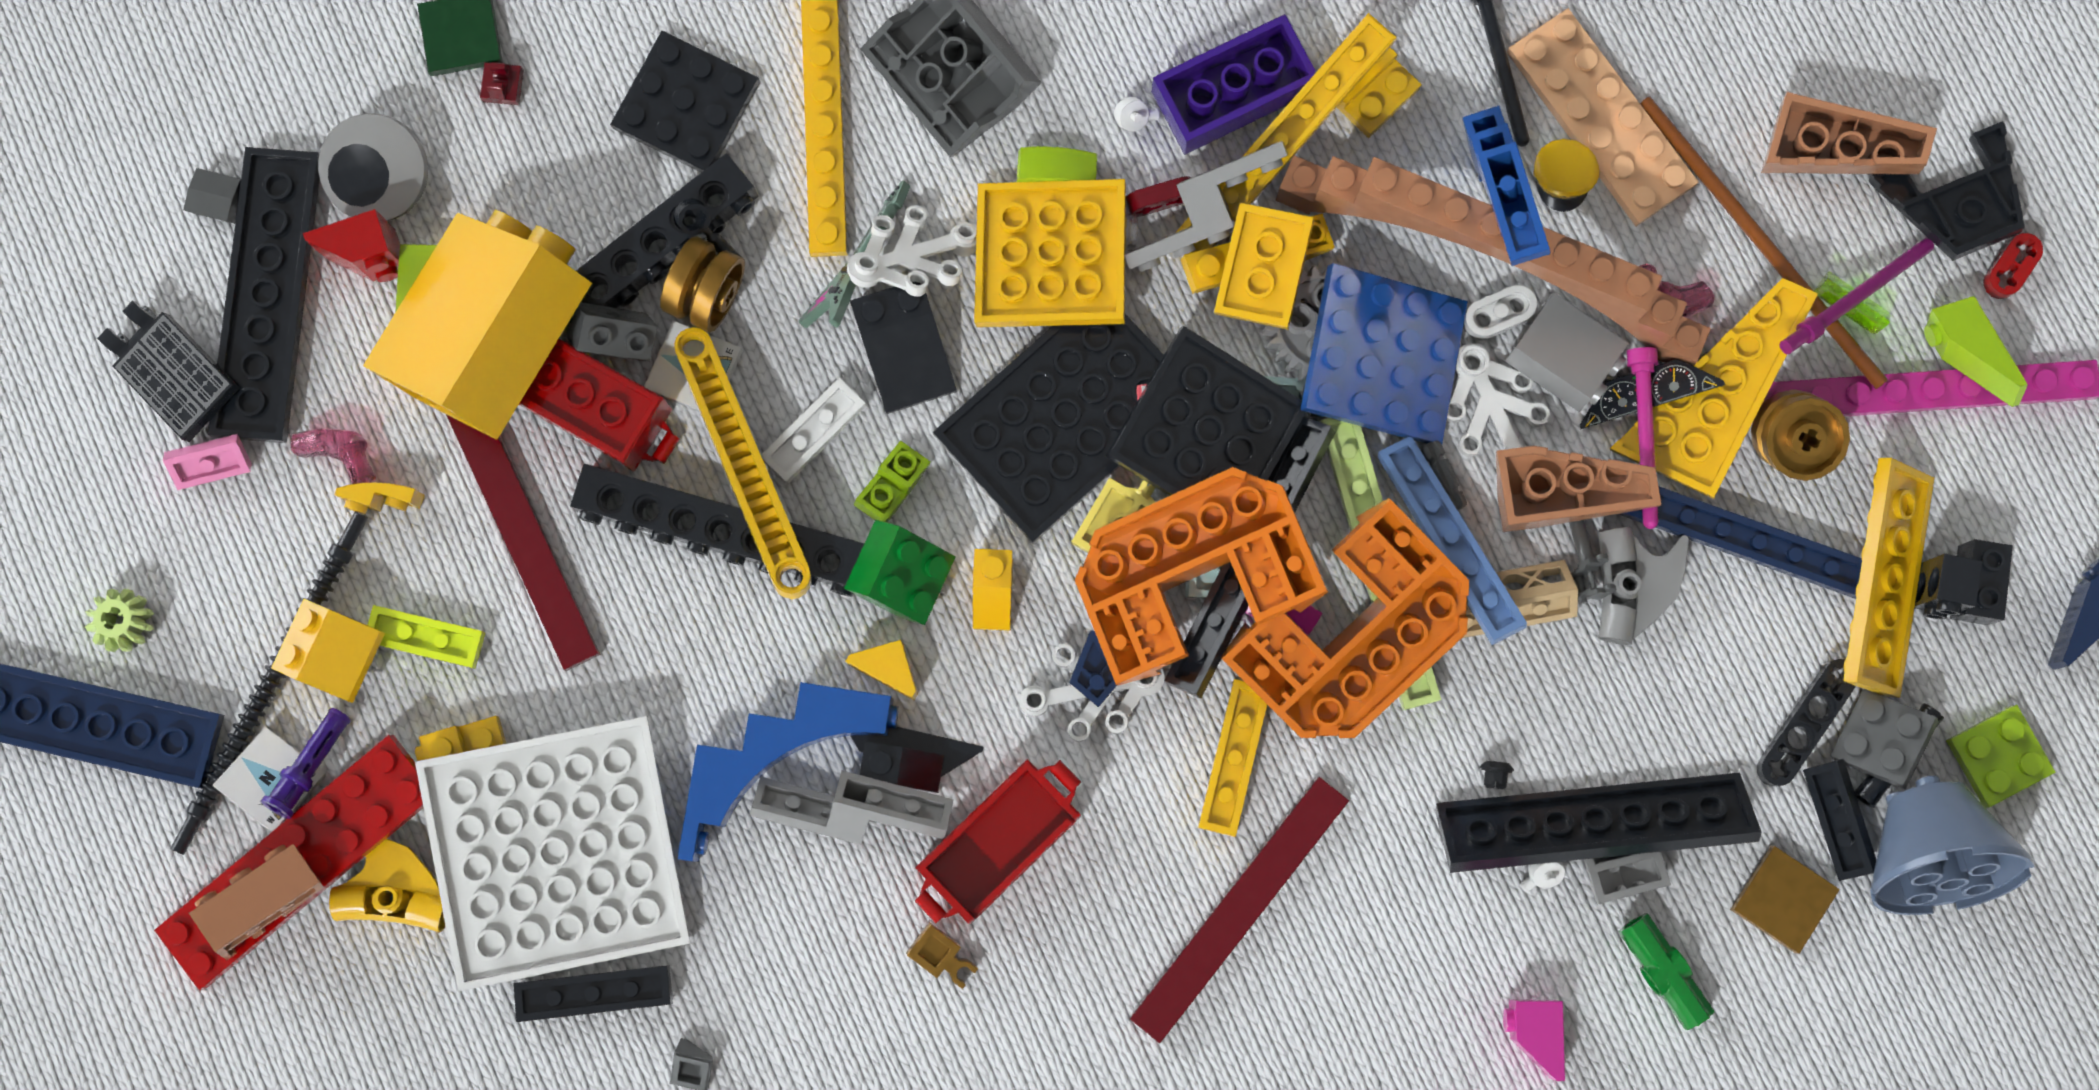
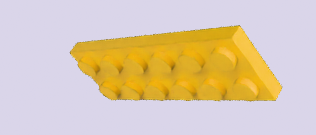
M1878 458L1877 471L1873 478L1872 503L1867 516L1866 541L1861 555L1860 579L1856 586L1854 616L1850 624V642L1848 654L1844 662L1845 673L1843 681L1885 697L1901 698L1934 477L1896 459Z

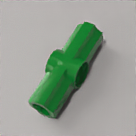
M1648 913L1634 918L1618 931L1629 950L1642 966L1640 971L1648 985L1658 996L1664 998L1685 1030L1699 1026L1715 1013L1711 1004L1702 994L1703 992L1692 979L1693 972L1687 961L1675 947H1670Z

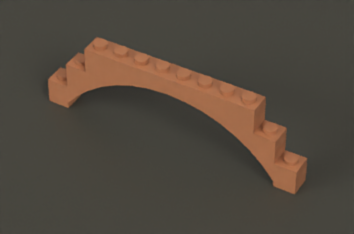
M1293 155L1275 200L1308 215L1310 212L1349 215L1410 228L1466 246L1511 265L1503 237L1490 204L1376 157H1373L1368 170L1335 156H1332L1326 169ZM1545 227L1543 229L1550 248V254L1514 265L1559 287L1600 311L1626 329L1645 347L1657 348L1659 361L1666 363L1679 359L1692 366L1698 362L1711 328L1682 316L1687 302L1657 290L1662 279L1661 275Z

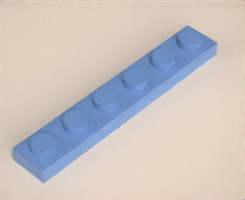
M1407 437L1379 451L1378 460L1422 532L1469 579L1467 605L1491 645L1525 629L1527 626L1526 620L1414 439Z

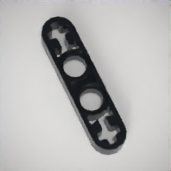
M1845 659L1828 662L1821 668L1759 759L1757 774L1764 784L1777 787L1786 785L1794 779L1855 689V685L1847 682L1837 684L1831 693L1820 689L1821 685L1823 688L1832 685L1835 675L1831 672L1832 670L1844 669ZM1813 697L1823 698L1828 705L1827 714L1823 718H1817L1810 713L1809 703ZM1794 727L1802 729L1807 736L1806 745L1801 749L1792 747L1788 741V733ZM1780 746L1784 752L1778 751V747ZM1785 753L1796 757L1795 761L1792 758L1784 760L1780 767L1784 772L1783 776L1779 775L1773 778L1770 776L1772 768L1768 766L1769 762L1775 763L1780 761Z

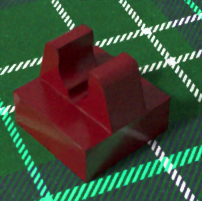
M484 63L480 92L481 100L487 103L519 105L524 73L522 67L506 63Z

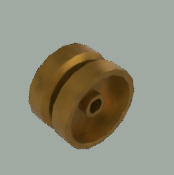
M697 236L691 237L684 244L669 270L660 298V308L663 312L678 319L690 314V322L693 326L709 333L715 331L726 317L736 298L744 275V259L727 250L716 255V250L712 243Z
M1795 389L1779 392L1764 401L1751 427L1752 444L1760 459L1789 478L1803 481L1822 478L1835 470L1846 456L1850 442L1848 422L1838 408L1810 392Z

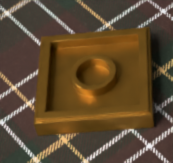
M1770 846L1730 910L1795 954H1800L1840 889L1776 846Z

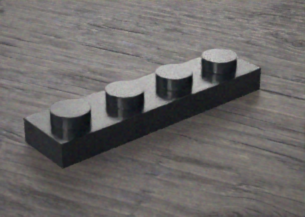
M670 965L513 983L516 1022L673 1004Z

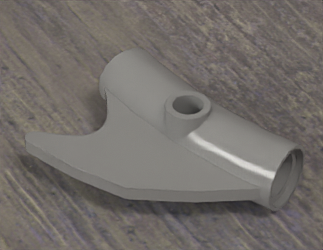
M1631 527L1616 528L1598 533L1601 554H1607L1609 559L1608 562L1602 565L1603 588L1606 584H1615L1617 589L1614 593L1603 598L1598 635L1600 640L1621 645H1632V640L1652 625L1677 599L1686 569L1689 538L1686 535L1679 537L1666 555L1655 556L1649 553L1637 540ZM1623 581L1628 584L1629 591L1623 587Z

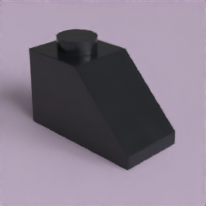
M865 741L860 775L915 790L939 793L944 755Z

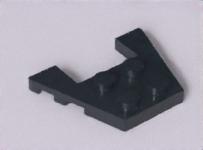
M2003 121L1977 131L1969 138V142L1984 166V169L1923 194H1920L1910 174H1872L1868 180L1884 198L1925 236L1932 240L1952 261L2020 234L2025 228L2017 184L2013 183L2010 167L2013 162L2010 150L2007 151L2005 141L2007 131Z

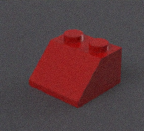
M375 209L303 233L305 241L327 260L373 282H388L398 277L400 242L396 230Z

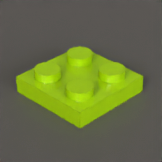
M2012 705L1946 740L1978 799L1985 808H1990L2056 773L2018 705Z

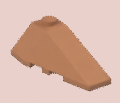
M1540 446L1496 451L1497 498L1503 532L1540 528L1661 506L1655 467L1611 459L1607 461L1585 457L1583 454L1558 452Z

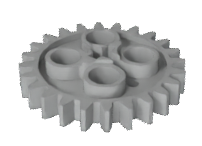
M1312 266L1307 275L1302 271L1292 315L1301 320L1303 327H1297L1290 322L1289 330L1266 326L1261 332L1264 336L1272 337L1266 349H1277L1279 352L1273 361L1276 363L1285 359L1288 363L1284 372L1287 374L1294 368L1297 369L1298 381H1301L1308 372L1320 308L1317 295L1322 296L1327 268L1322 275L1319 274L1316 266Z

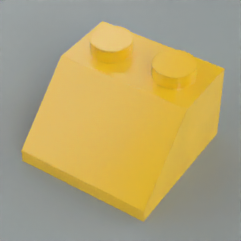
M303 599L271 669L353 703L385 633L319 604Z

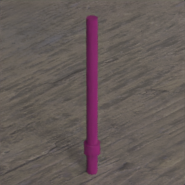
M1924 238L1816 317L1810 316L1799 323L1796 331L1780 342L1779 345L1782 352L1791 354L1804 343L1810 344L1824 334L1825 328L1933 251L1934 243L1932 240Z

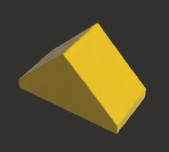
M901 640L853 653L847 657L845 662L849 666L915 701L918 692L905 647Z

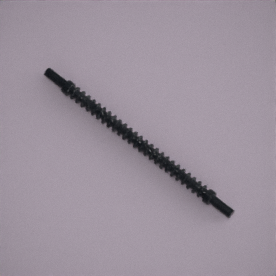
M356 511L354 512L338 543H333L327 552L330 556L329 559L322 561L325 565L324 569L317 570L320 576L318 579L312 580V583L315 584L313 589H307L309 597L302 598L301 601L306 599L321 605L323 601L327 602L329 600L326 594L328 591H334L331 587L332 583L339 582V579L336 577L337 574L343 573V564L350 562L353 556L351 549L366 524L368 517ZM282 636V637L280 638L281 641H284V639H285L284 636ZM276 646L275 649L279 652L281 646ZM270 656L272 664L270 666L265 665L267 673L259 676L262 680L261 684L254 685V688L257 690L256 693L249 694L250 704L243 705L246 709L245 713L238 714L241 720L239 723L233 724L235 728L234 733L227 734L230 738L229 742L222 743L225 749L223 752L217 753L219 761L212 762L211 765L214 767V770L206 773V776L209 778L207 782H202L203 790L196 791L197 800H192L186 809L188 816L171 845V850L184 855L202 821L209 820L213 812L210 807L212 804L218 803V800L215 799L216 795L222 794L214 788L213 784L237 759L238 755L243 752L242 747L250 744L247 739L249 736L255 735L253 727L260 726L258 718L266 715L263 709L271 706V703L268 702L269 698L276 697L274 689L281 687V683H279L280 678L287 677V675L271 669L276 656Z

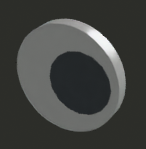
M362 114L342 121L327 135L320 150L318 171L322 187L329 200L344 214L352 217L375 209L386 221H389L409 212L422 197L428 180V161L420 140L405 124L385 115Z

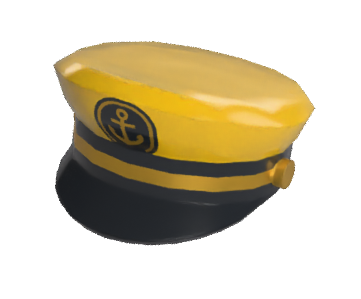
M1560 139L1551 141L1541 148L1535 159L1533 176L1536 177L1537 191L1542 201L1553 210L1565 212L1581 205L1588 192L1597 183L1600 171L1596 156L1587 146L1579 141Z

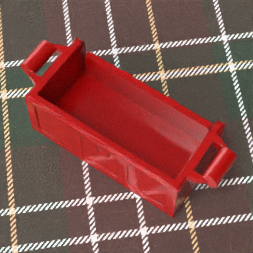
M561 339L557 340L519 403L520 406L538 415L544 421L559 427L580 439L586 445L594 447L622 463L633 472L636 471L642 460L659 461L665 464L680 440L665 423L672 408L663 397L584 352L577 351L575 347ZM660 430L667 431L653 456L646 454Z
M1027 759L915 867L925 878L920 896L915 900L917 905L935 924L942 918L950 917L957 913L968 924H972L1081 818V814L1071 805L1076 788L1081 784L1080 779L1061 760L1055 765L1038 770ZM1048 771L1069 790L1070 794L1066 798L1044 777ZM931 885L953 907L948 912L926 891Z

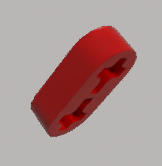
M2021 233L2005 244L1983 279L1984 288L1991 297L2005 299L2021 289L2042 257L2043 245L2040 239L2030 233ZM2024 244L2028 247L2026 250L2028 256L2017 262L2015 259L2020 253L2018 247ZM2010 270L2011 274L2006 281L2008 285L2001 288L1998 285L2000 283L1999 276Z

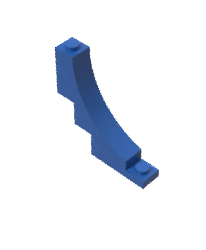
M1500 106L1463 117L1468 146L1479 182L1483 181L1511 266L1549 255L1550 248L1516 141L1513 142L1508 123L1504 122Z
M800 682L794 720L749 713L743 751L697 744L677 859L698 862L699 855H705L708 847L709 833L704 832L705 824L725 827L745 793L762 775L789 755L810 745L833 738L853 735L888 736L889 728H896L899 706L893 705L894 699L892 696Z

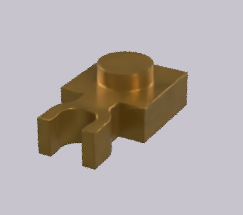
M931 922L928 923L906 952L908 957L936 978L945 969L950 973L952 981L961 989L966 984L957 977L958 970L962 967L969 968L973 973H976L978 970L977 966L968 959H960L955 956L961 946Z

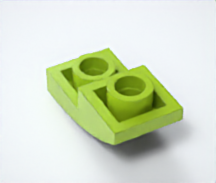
M1047 146L1021 147L1018 151L1017 182L1096 180L1097 153Z
M900 440L878 467L877 474L855 499L854 506L873 520L887 523L918 483L931 461Z

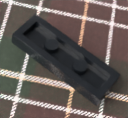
M1844 759L1804 769V776L1838 880L1873 874L1877 859Z

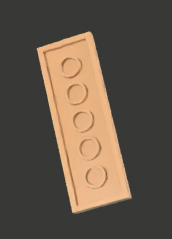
M1569 8L1508 48L1506 53L1570 139L1584 144L1596 156L1600 171L1599 178L1636 227L1699 183Z

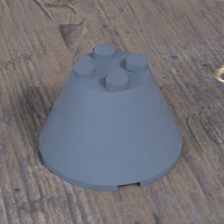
M1927 776L1918 779L1915 782L1916 787L1906 791L1894 792L1886 797L1887 810L1870 889L1872 902L1878 909L1900 915L1934 914L1932 906L1952 903L1956 904L1957 910L2001 897L2020 887L2031 877L2029 868H2033L2034 864L2030 854L1977 800L1963 782H1940L1938 776Z

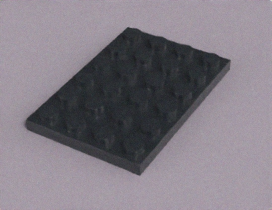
M1126 314L1125 324L1052 326L933 431V435L1030 542L1034 544L1120 467V465L1107 458L1106 454L1138 401L1137 385L1149 382L1164 354Z

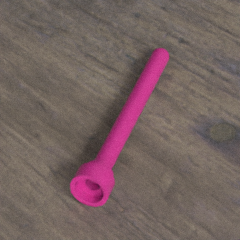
M1653 347L1633 348L1627 350V366L1631 367V373L1636 375L1640 465L1655 467L1656 469L1651 373L1655 372L1654 366L1658 365L1657 348ZM1658 507L1642 509L1643 525L1648 529L1655 528L1658 525Z

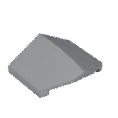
M1661 852L1583 859L1597 905L1671 885Z

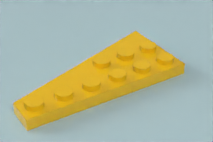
M1782 278L1694 365V367L1724 380L1725 385L1653 407L1657 473L1714 499L1787 356L1780 349V342L1795 332L1797 325L1806 319L1818 293ZM1637 421L1610 448V451L1640 464Z

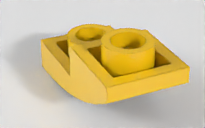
M376 482L342 486L336 488L334 494L346 501L344 508L361 514H366L368 508L380 512L383 503L402 511H406L408 505L420 509L425 497L423 493L414 488Z

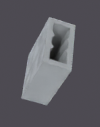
M1554 292L1505 362L1580 412L1588 402L1595 405L1607 389V386L1602 382L1608 374L1614 377L1626 361V358L1621 354L1629 343Z

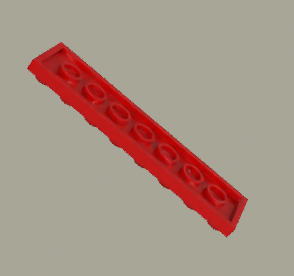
M394 735L386 736L296 811L291 819L284 821L154 930L198 990L208 988L424 808L415 761ZM294 844L324 888L286 917L280 916L265 926L266 932L258 938L254 939L250 936L235 946L234 949L237 954L226 960L213 950L189 915L191 911L197 908L195 902L209 892L216 891L218 894L232 885L229 882L230 879L246 868H251L253 871L266 862L264 857L281 845H285L288 848Z

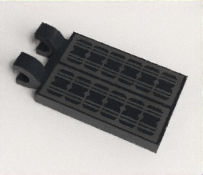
M132 300L123 310V313L141 328L130 340L120 332L116 335L110 328H106L97 339L119 357L112 367L181 440L190 442L240 387L171 315L161 312L157 317L149 307L144 305L142 308L137 302Z

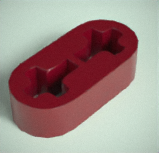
M1191 177L1175 178L1128 194L1126 196V203L1131 217H1141L1184 204L1176 185Z

